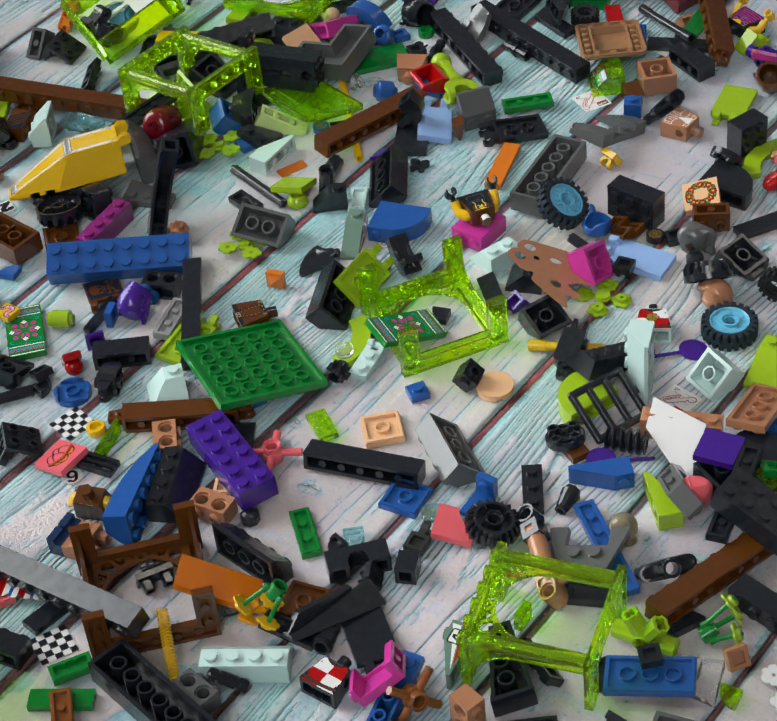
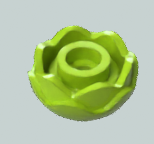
M305 193L290 194L287 198L288 206L294 210L305 208L309 202Z

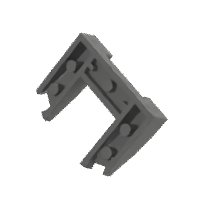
M596 115V120L613 128L607 129L593 124L574 122L569 133L600 148H605L644 134L647 121L629 115Z

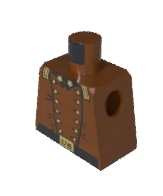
M262 300L231 305L233 317L238 328L268 322L270 318L278 316L276 306L265 308Z

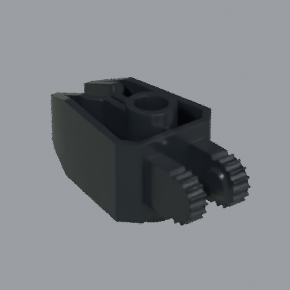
M121 362L104 363L96 374L94 387L98 390L101 403L109 402L112 397H119L124 382Z

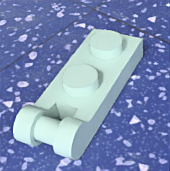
M369 338L366 347L350 369L351 375L349 378L367 382L388 348H383L376 339Z

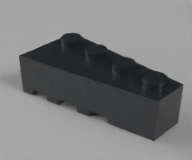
M510 620L489 626L490 703L495 718L537 705L538 700Z

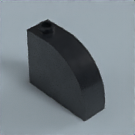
M717 159L698 181L717 176L721 203H729L730 207L746 211L752 202V177L742 167Z

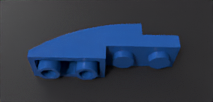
M404 650L403 652L406 654V677L392 687L402 689L409 683L416 685L418 675L425 663L424 656ZM384 692L376 699L366 721H392L395 718H399L405 705L400 698L389 696Z

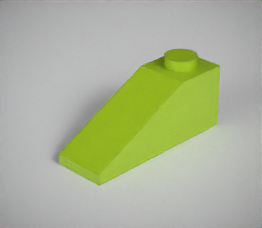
M643 472V487L658 531L683 527V520L686 516L668 498L660 482L649 472Z

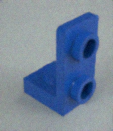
M481 471L475 476L476 491L460 509V515L466 517L468 509H470L472 504L478 503L479 500L484 502L486 498L489 501L496 499L498 496V480L496 477Z

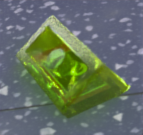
M115 418L95 448L94 453L107 456L122 433L118 418Z

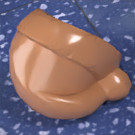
M718 278L708 279L700 282L697 286L698 290L702 291L703 304L709 309L712 305L716 307V303L724 305V302H728L731 304L734 300L732 288L725 280Z

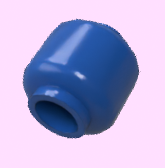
M379 80L373 87V97L377 101H383L398 93V88L395 87L392 81Z

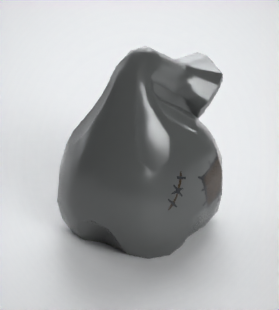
M696 221L683 223L677 232V238L682 251L688 254L691 251L700 252L703 250L710 255L716 254L715 242L717 233L714 229Z

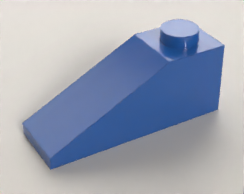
M629 456L568 466L569 483L614 491L635 487V473Z

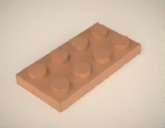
M753 383L726 418V426L733 427L736 430L743 429L756 434H765L777 418V387Z

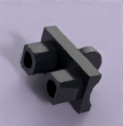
M147 558V565L141 567V573L135 575L138 589L142 588L146 595L156 591L154 582L161 580L164 587L174 584V571L171 561L161 564L160 560L153 563L151 558Z

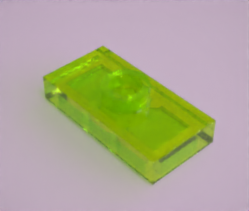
M324 408L306 414V420L318 440L330 441L339 437L337 429Z

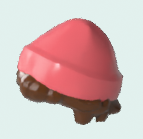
M688 475L683 477L688 487L700 496L705 504L703 508H705L713 495L712 483L702 476Z

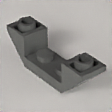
M671 463L657 479L668 498L691 520L702 511L705 504L700 496L686 484L683 477L687 476L684 469L679 465Z

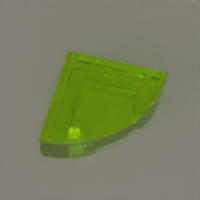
M721 683L720 698L723 704L729 709L736 711L743 696V689Z

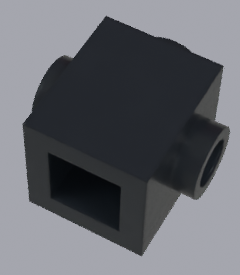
M470 358L459 366L452 382L467 393L478 386L485 369Z

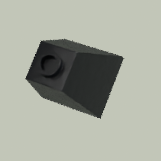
M202 115L185 119L156 139L158 149L162 137L179 139V154L175 169L198 164L206 135Z

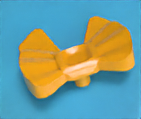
M254 599L250 602L252 613L248 616L241 613L237 617L240 622L251 626L260 624L253 616V613H266L265 607L263 605L259 606V602Z

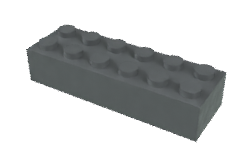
M554 134L511 190V210L542 217L544 214L539 213L538 210L540 208L536 205L537 193L547 181L554 177H557V179L563 177V180L567 178L569 181L572 179L587 158L586 141Z

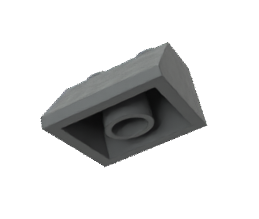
M488 85L456 93L458 116L464 115L465 132L479 128L481 123L496 119V109Z

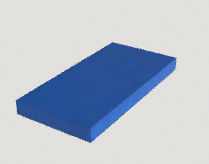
M606 655L603 696L695 698L697 657L663 656V666L642 670L638 656Z

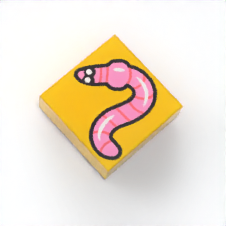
M7 302L0 307V320L6 323H10L21 314L20 308Z

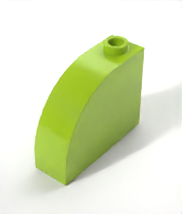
M577 371L569 375L561 383L558 390V409L564 423L576 420L581 425L577 419L579 415L567 395L590 381ZM602 384L593 389L606 410L615 406ZM611 384L616 393L618 394V389L613 384ZM586 393L577 397L590 419L599 415Z

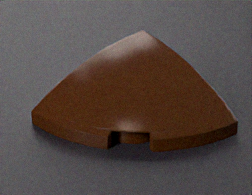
M613 216L611 219L610 233L611 235L619 236L620 239L635 238L647 229L645 223L630 222L628 216Z

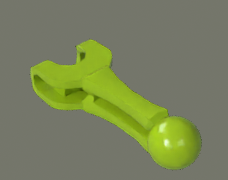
M440 52L432 57L431 63H436L449 78V81L444 85L446 92L443 96L447 105L455 104V99H457L456 93L478 88L475 81L464 79L463 76L454 70L449 55Z

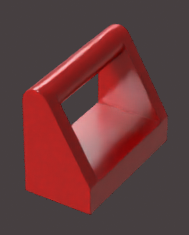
M428 63L409 72V75L423 92H445L444 85L449 81V78L436 63ZM421 78H425L429 82L425 84Z

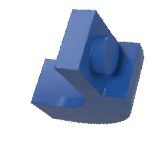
M358 0L346 8L345 16L357 14V19L362 20L366 25H372L373 31L381 24L389 27L393 25L386 13L370 1Z

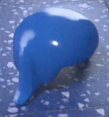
M590 204L589 214L582 223L583 232L594 238L607 235L612 225L611 218L604 213L596 212L594 205Z

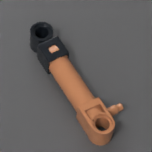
M525 503L518 508L516 515H520V517L516 519L521 522L519 528L522 540L528 545L537 576L534 577L538 595L551 608L559 610L568 602L565 583L575 576V572L571 570L563 575L557 572L548 543L551 538L547 525L544 523V516L531 504Z

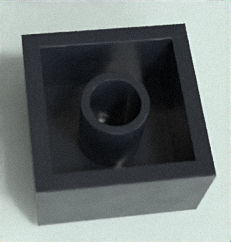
M752 108L727 122V149L743 158L755 147L765 144L767 142L768 117Z

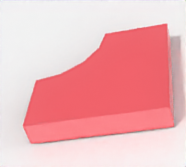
M439 503L430 533L431 538L471 548L473 539H469L468 533H465V524L459 514V508Z

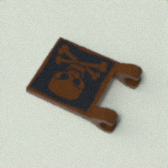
M119 278L95 280L82 284L93 314L99 309L98 303L105 302L111 295L118 298L123 291Z

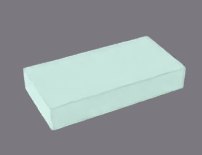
M351 187L348 212L349 209L366 210L369 187Z

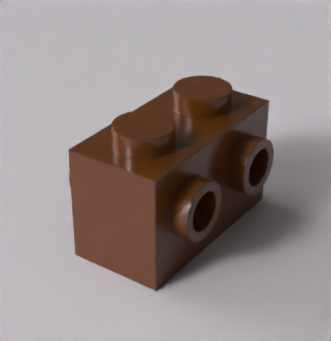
M729 203L692 204V221L699 222L718 232L730 231Z

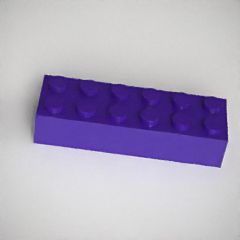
M222 410L213 412L186 426L191 445L228 493L236 498V502L242 511L279 494L273 473Z

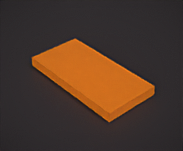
M182 553L172 589L191 595L190 590L212 585L215 602L236 609L233 597L242 594L244 598H249L261 589L263 580Z

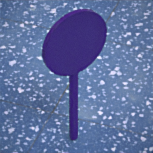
M685 340L679 345V351L654 354V358L681 354L687 359L699 360L707 346L699 340Z
M598 447L588 453L586 463L617 457L610 449ZM654 456L632 457L630 461H652L656 458Z

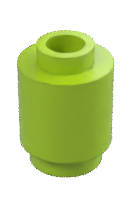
M52 310V312L47 313V325L52 326V328H71L75 324V314L71 310Z

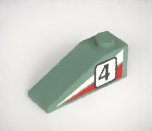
M349 209L345 222L341 259L354 260L361 252L367 234V210Z
M453 620L450 626L444 629L442 636L445 651L447 689L450 690L478 643L477 627L457 620Z

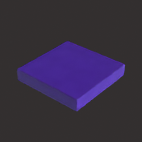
M706 428L693 453V460L733 470L743 444L746 443V437Z

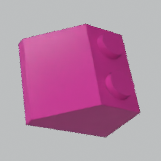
M604 240L586 244L566 254L572 272L592 286L616 275L612 273L613 265Z

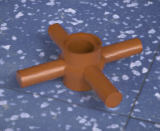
M425 666L416 685L409 683L402 689L392 686L386 688L387 695L400 698L405 705L398 718L400 721H408L412 711L421 712L427 706L436 709L442 707L441 700L428 697L424 690L434 670L432 667Z

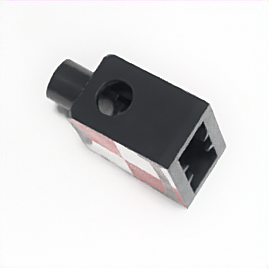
M344 655L337 662L328 657H323L299 677L301 691L336 709L349 689L351 673L349 667L352 665L351 660Z

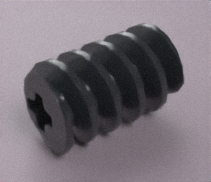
M614 424L612 429L608 427L606 430L604 448L609 449L612 447L614 451L619 448L621 452H625L627 449L629 454L635 451L636 455H641L642 452L645 455L649 442L648 431H645L643 436H641L640 429L633 434V430L630 427L626 433L624 426L617 431V425Z

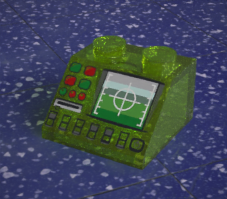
M620 58L603 60L587 75L592 97L624 93L621 84L625 83V74Z

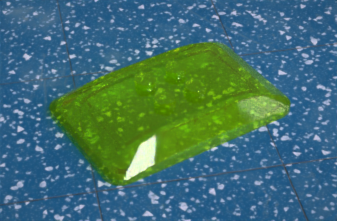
M324 81L320 82L319 88H316L314 93L273 87L261 89V95L268 101L306 124L322 122L363 109L361 102Z

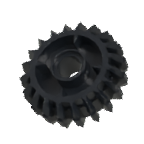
M487 498L484 502L479 500L478 503L472 504L466 513L464 521L465 533H468L469 539H474L475 544L480 543L482 548L484 546H488L490 550L493 547H496L498 550L502 546L507 548L509 544L513 545L517 537H519V525L521 522L516 518H519L520 515H516V509H511V504L504 505L503 501L499 503L495 499L489 501Z

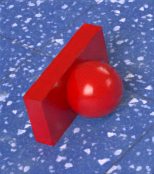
M80 350L63 354L61 357L62 365H65V371L69 375L77 376L83 371Z

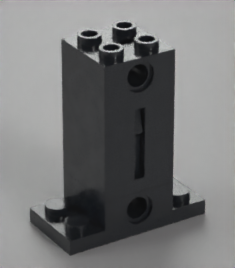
M247 25L238 36L237 94L254 87V85L314 93L316 88H319L320 82H323L324 72H322V66H324L325 57L322 56V50L254 42L256 33L253 32L254 26Z

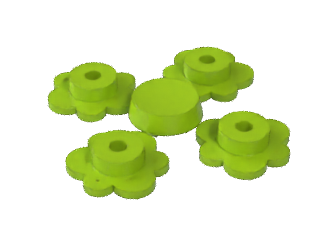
M228 131L227 134L223 135L224 141L216 142L217 136L207 134L203 145L213 146L209 149H202L199 159L209 160L215 155V152L225 154L227 157L237 154L240 146L235 144L229 146L226 143H232L240 139L236 135L237 131Z
M230 232L229 236L233 240L240 242L238 244L230 241L222 242L219 244L218 251H222L223 254H231L239 248L243 258L255 259L257 256L262 255V251L257 247L253 248V243L259 246L267 245L231 236Z
M611 278L600 282L597 286L599 290L595 294L592 292V289L580 287L576 291L583 297V299H575L578 302H588L589 299L593 298L598 301L597 303L590 304L587 309V314L593 317L607 315L608 307L604 306L602 302H607L610 299L615 307L627 308L628 305L632 304L631 295L618 293L616 296L611 297L610 291H616V288L619 286V283Z

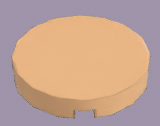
M490 371L484 373L478 386H476L477 395L488 402H497L500 399L504 401L514 392V380L505 372Z

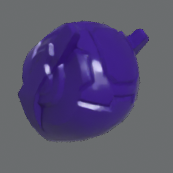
M130 281L118 297V316H124L135 321L141 320L142 325H145L147 317H149L152 295L139 283Z

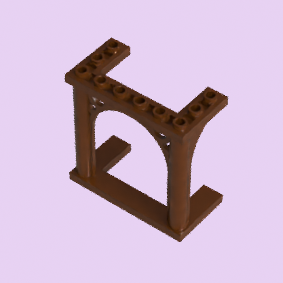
M189 500L173 504L179 533L96 551L89 523L68 527L82 581L107 591L117 575L134 565L146 563L147 558H151L152 562L160 560L163 563L171 561L172 565L177 568L182 553L204 560L202 553L203 543L194 501ZM180 554L176 558H170L172 555ZM114 568L113 572H104V570ZM212 585L190 590L196 619L171 624L170 628H172V638H174L172 641H174V645L222 635ZM103 609L81 614L92 659L122 638L139 653L163 648L159 627L141 631L136 639L126 636V638L122 636L111 638V632L108 630Z

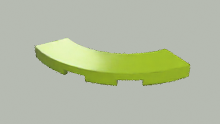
M777 139L755 147L744 159L743 169L750 174L752 179L761 178L763 162L771 158L774 150L777 151Z
M365 314L348 321L349 327L352 330L351 340L344 349L332 355L333 362L335 359L337 361L344 360L349 364V367L354 365L372 334L365 325L366 319H368Z

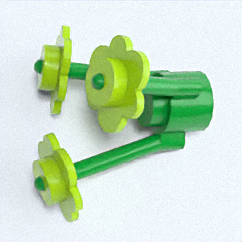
M724 592L721 594V597L726 604L707 620L701 622V626L697 628L705 644L710 642L713 645L728 639H734L735 643L739 644L744 640V632L741 629L743 627L741 622L743 616L742 612L739 611V602L732 594L727 595ZM726 609H729L731 616L716 624L712 622ZM732 620L736 622L731 624L732 634L717 637L720 634L718 628Z

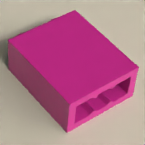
M496 212L495 219L487 227L482 224L471 226L467 221L460 219L451 227L452 241L480 252L489 247L507 230L506 216Z

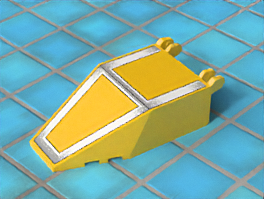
M117 120L114 125L65 138L9 189L10 201L30 198L31 194L38 192L40 196L46 195V191L54 189L55 193L125 174L127 169L121 147L129 144L132 140L130 133L127 132V121Z

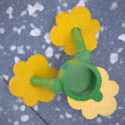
M274 579L272 583L266 582L261 589L249 598H244L242 594L235 595L233 597L235 608L240 613L248 616L252 613L250 602L261 595L260 599L264 602L263 606L270 609L271 612L269 617L261 615L257 616L256 620L261 623L260 626L263 629L276 631L280 625L273 617L284 605L283 596L287 592L288 586L280 579Z

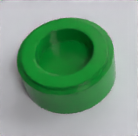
M427 25L418 29V36L421 39L432 38L434 36L433 27Z

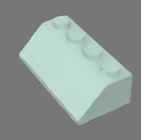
M630 319L629 327H625L624 338L627 339L624 353L628 355L625 357L624 368H628L625 374L632 385L637 386L640 391L638 393L640 398L648 407L654 383L655 321Z
M207 646L201 649L198 665L199 672L206 679L207 671L210 667L219 669L220 673L224 671L238 676L239 680L241 678L246 679L250 683H290L294 646ZM206 679L209 684H218L216 680L212 682Z

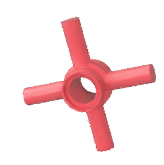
M280 430L274 431L272 439L266 440L263 443V448H252L258 456H263L266 466L271 472L273 471V466L283 461V456H303V448H283L280 445Z

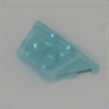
M71 111V116L66 115L60 121L62 128L68 129V131H76L82 134L107 127L114 121Z

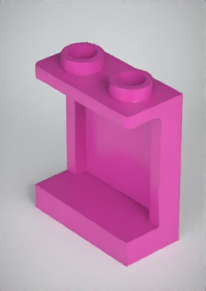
M393 640L385 644L384 662L365 676H361L356 669H353L350 673L349 695L354 702H359L363 707H366L386 692L388 686H394L406 677V654Z

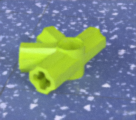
M637 606L623 611L622 619L616 618L613 622L611 636L632 643L635 649L637 646L659 642L662 654L676 656L678 653L680 639L666 634L670 626L668 625V619L663 615L653 616L646 622Z

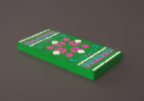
M40 304L21 307V314L10 323L5 322L9 356L26 360L47 355Z
M429 309L369 318L365 322L367 328L383 348L444 338L448 333Z

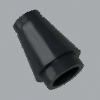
M572 484L562 487L555 507V511L558 514L566 515L580 499L581 491L579 488Z
M335 625L327 628L314 638L313 648L318 654L326 655L332 652L340 633L339 627Z

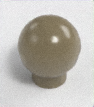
M627 512L615 514L609 522V530L611 531V527L630 526L632 534L630 538H626L623 544L624 547L635 545L638 541L636 537L638 531L637 520Z

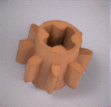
M175 220L174 223H170L167 229L170 230L168 234L188 233L190 228L184 221Z

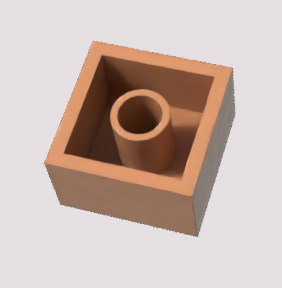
M670 57L637 61V80L644 92V96L668 94L677 89V74Z

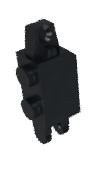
M576 318L573 319L571 327L564 326L553 355L554 364L557 368L556 380L564 381L569 375L576 372L563 360L564 357L588 349L589 340L587 339L590 322L585 321L582 330L577 329L579 319Z

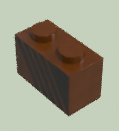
M13 109L6 121L10 136H14L17 142H25L28 132L31 131V122L34 120L32 110Z

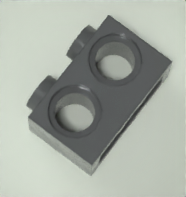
M189 668L172 681L209 715L222 706L220 690L214 684L210 685L201 673H196Z

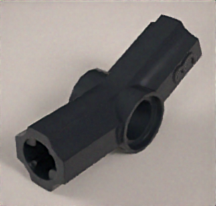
M333 154L326 164L319 167V193L328 184L335 183V177L344 165V160L339 155Z

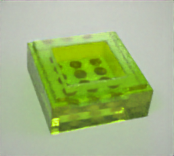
M526 600L522 602L513 614L515 630L523 631L532 619V605Z

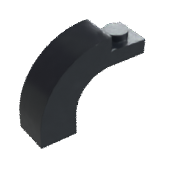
M406 233L389 237L385 241L390 256L395 260L394 265L401 275L405 276L422 271L420 264L423 260L422 253L414 254L412 252Z

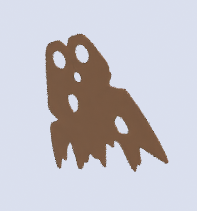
M521 240L517 244L519 248L513 247L508 250L510 258L520 268L533 272L531 279L565 308L568 307L565 295L574 299H583L569 285L574 286L573 282L591 287L587 281L572 272L566 255L569 252L530 240ZM525 244L533 245L536 248V250L531 251L526 249ZM520 252L524 254L526 258L519 259L514 255V253ZM534 256L539 257L540 260L534 259ZM555 258L559 260L561 264L553 263L550 261V259ZM551 281L559 282L561 287H555Z

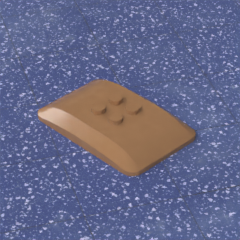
M637 20L596 22L575 26L580 56L588 61L638 57L647 52L645 40Z

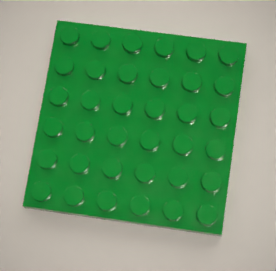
M281 319L176 341V348L218 409L222 411L328 387V380Z

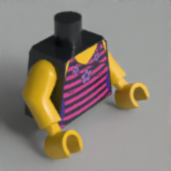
M738 0L739 3L735 5L728 18L731 34L741 38L748 28L756 34L764 33L768 21H773L775 14L770 9H766L764 11V18L748 7H742L749 0Z

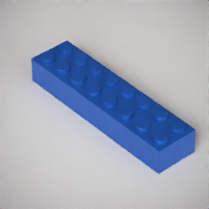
M188 232L47 243L46 276L51 285L114 278H119V280L143 278L146 270L178 272L183 275V259L193 258L192 239Z

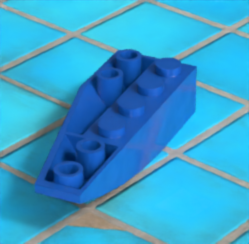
M159 443L151 446L124 475L114 490L102 515L106 533L124 545L139 542L144 528L147 527L148 516L145 502L163 453Z

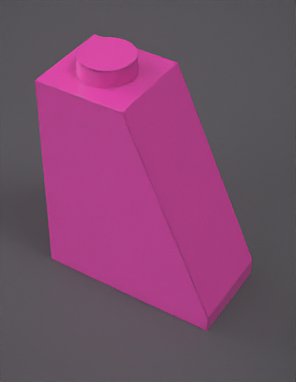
M357 14L312 23L309 24V27L319 39L334 37L344 23L359 24V20L357 19Z

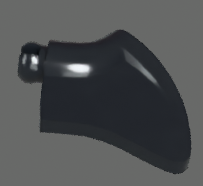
M319 245L313 247L306 254L300 265V277L308 276L325 268L335 258L341 256L340 249L322 248Z

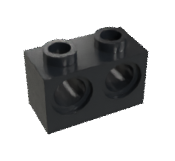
M146 270L141 284L150 285L153 290L160 294V299L173 300L174 297L179 298L182 292V275L178 272Z

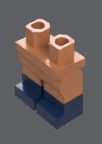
M67 512L46 540L50 553L76 560L68 527L89 523L96 551L101 550L100 545L108 546L112 538L103 530L101 523L86 522L75 518L73 513Z

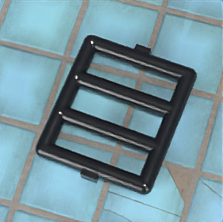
M620 366L573 390L567 395L579 415L577 419L581 425L584 424L597 444L604 443L605 433L600 435L577 397L586 393L606 426L612 429L615 423L593 390L602 384L625 421L617 425V431L622 426L627 430L639 423L642 408L646 406L638 394L640 393L636 385H632ZM618 376L639 409V414L631 417L609 382L610 379Z

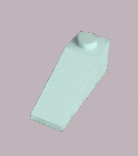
M289 135L259 147L248 157L250 171L268 176L296 150L294 135Z

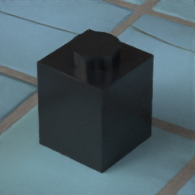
M399 550L394 566L395 583L417 585L421 570L420 552Z

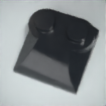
M1 355L0 386L7 390L15 389L20 385V378L32 370L35 364L7 355Z

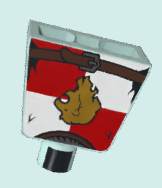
M650 304L647 308H641L638 312V320L655 321L654 343H671V323L667 310L659 308L656 304Z

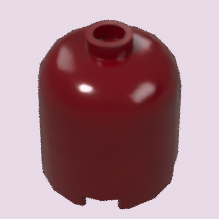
M162 105L146 113L143 118L144 131L151 139L156 140L182 122V114L174 106Z

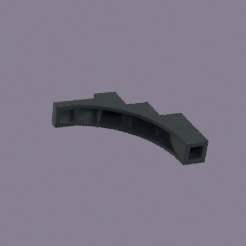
M161 138L155 164V179L151 192V207L147 222L148 236L167 234L172 185L179 154V139Z

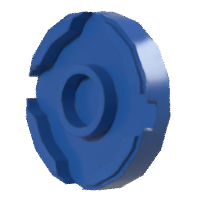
M71 377L61 381V384L54 388L53 393L57 404L66 408H75L89 401L92 397V387L90 382L84 381L83 378Z

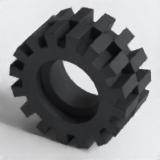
M583 3V5L578 4V7L574 6V9H571V24L574 27L578 24L599 22V10L595 5L591 6L589 3L588 5Z
M773 266V268L768 267L765 269L758 280L757 287H760L758 290L763 292V297L768 296L767 300L770 301L772 298L773 302H776L777 286L771 281L777 283V266Z

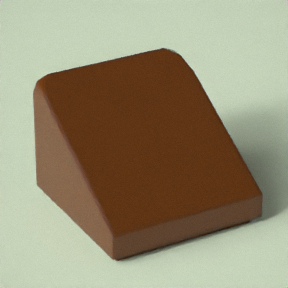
M638 80L621 84L624 96L644 95Z
M464 115L454 117L451 120L452 129L459 141L462 140L464 130Z

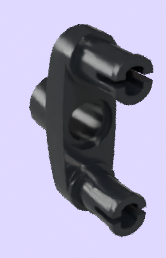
M677 88L662 98L643 117V120L647 121L646 124L649 125L655 120L663 118L681 105L685 99L684 92Z
M690 553L663 558L635 568L634 576L643 582L676 578L690 571L697 564V559ZM669 562L673 565V571L670 574L666 571V565Z

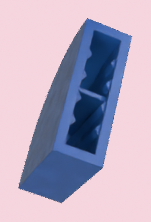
M381 201L367 226L368 240L386 243L385 241L389 237L406 233L408 241L417 239L432 224L431 208Z

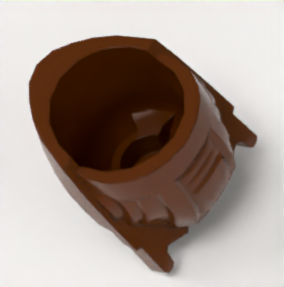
M766 61L758 66L756 73L752 74L762 91L775 93L777 92V62Z

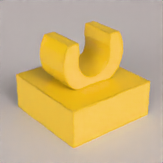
M605 147L600 151L604 156L599 160V163L602 166L605 165L607 169H612L614 164L618 167L622 164L623 161L617 153Z

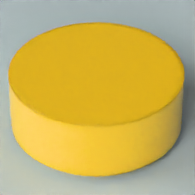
M93 420L86 426L87 434L91 438H100L107 431L105 423L101 420Z

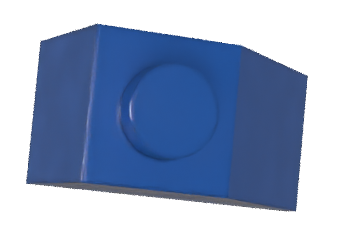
M625 95L624 115L641 119L642 96Z

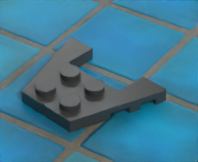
M630 526L611 527L608 545H569L570 528L552 527L550 531L557 572L560 575L571 570L575 572V576L566 582L565 585H602L615 563L616 555L623 550V543L632 534Z

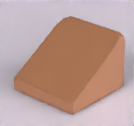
M689 13L678 17L675 24L684 28L692 18V14Z

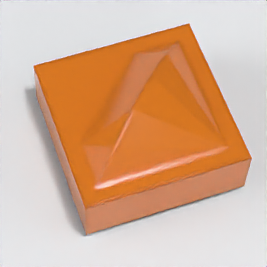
M267 269L265 272L267 287L285 289V272Z

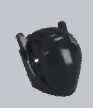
M403 0L405 1L401 9L403 22L399 24L409 27L428 26V13L435 11V7L424 0Z

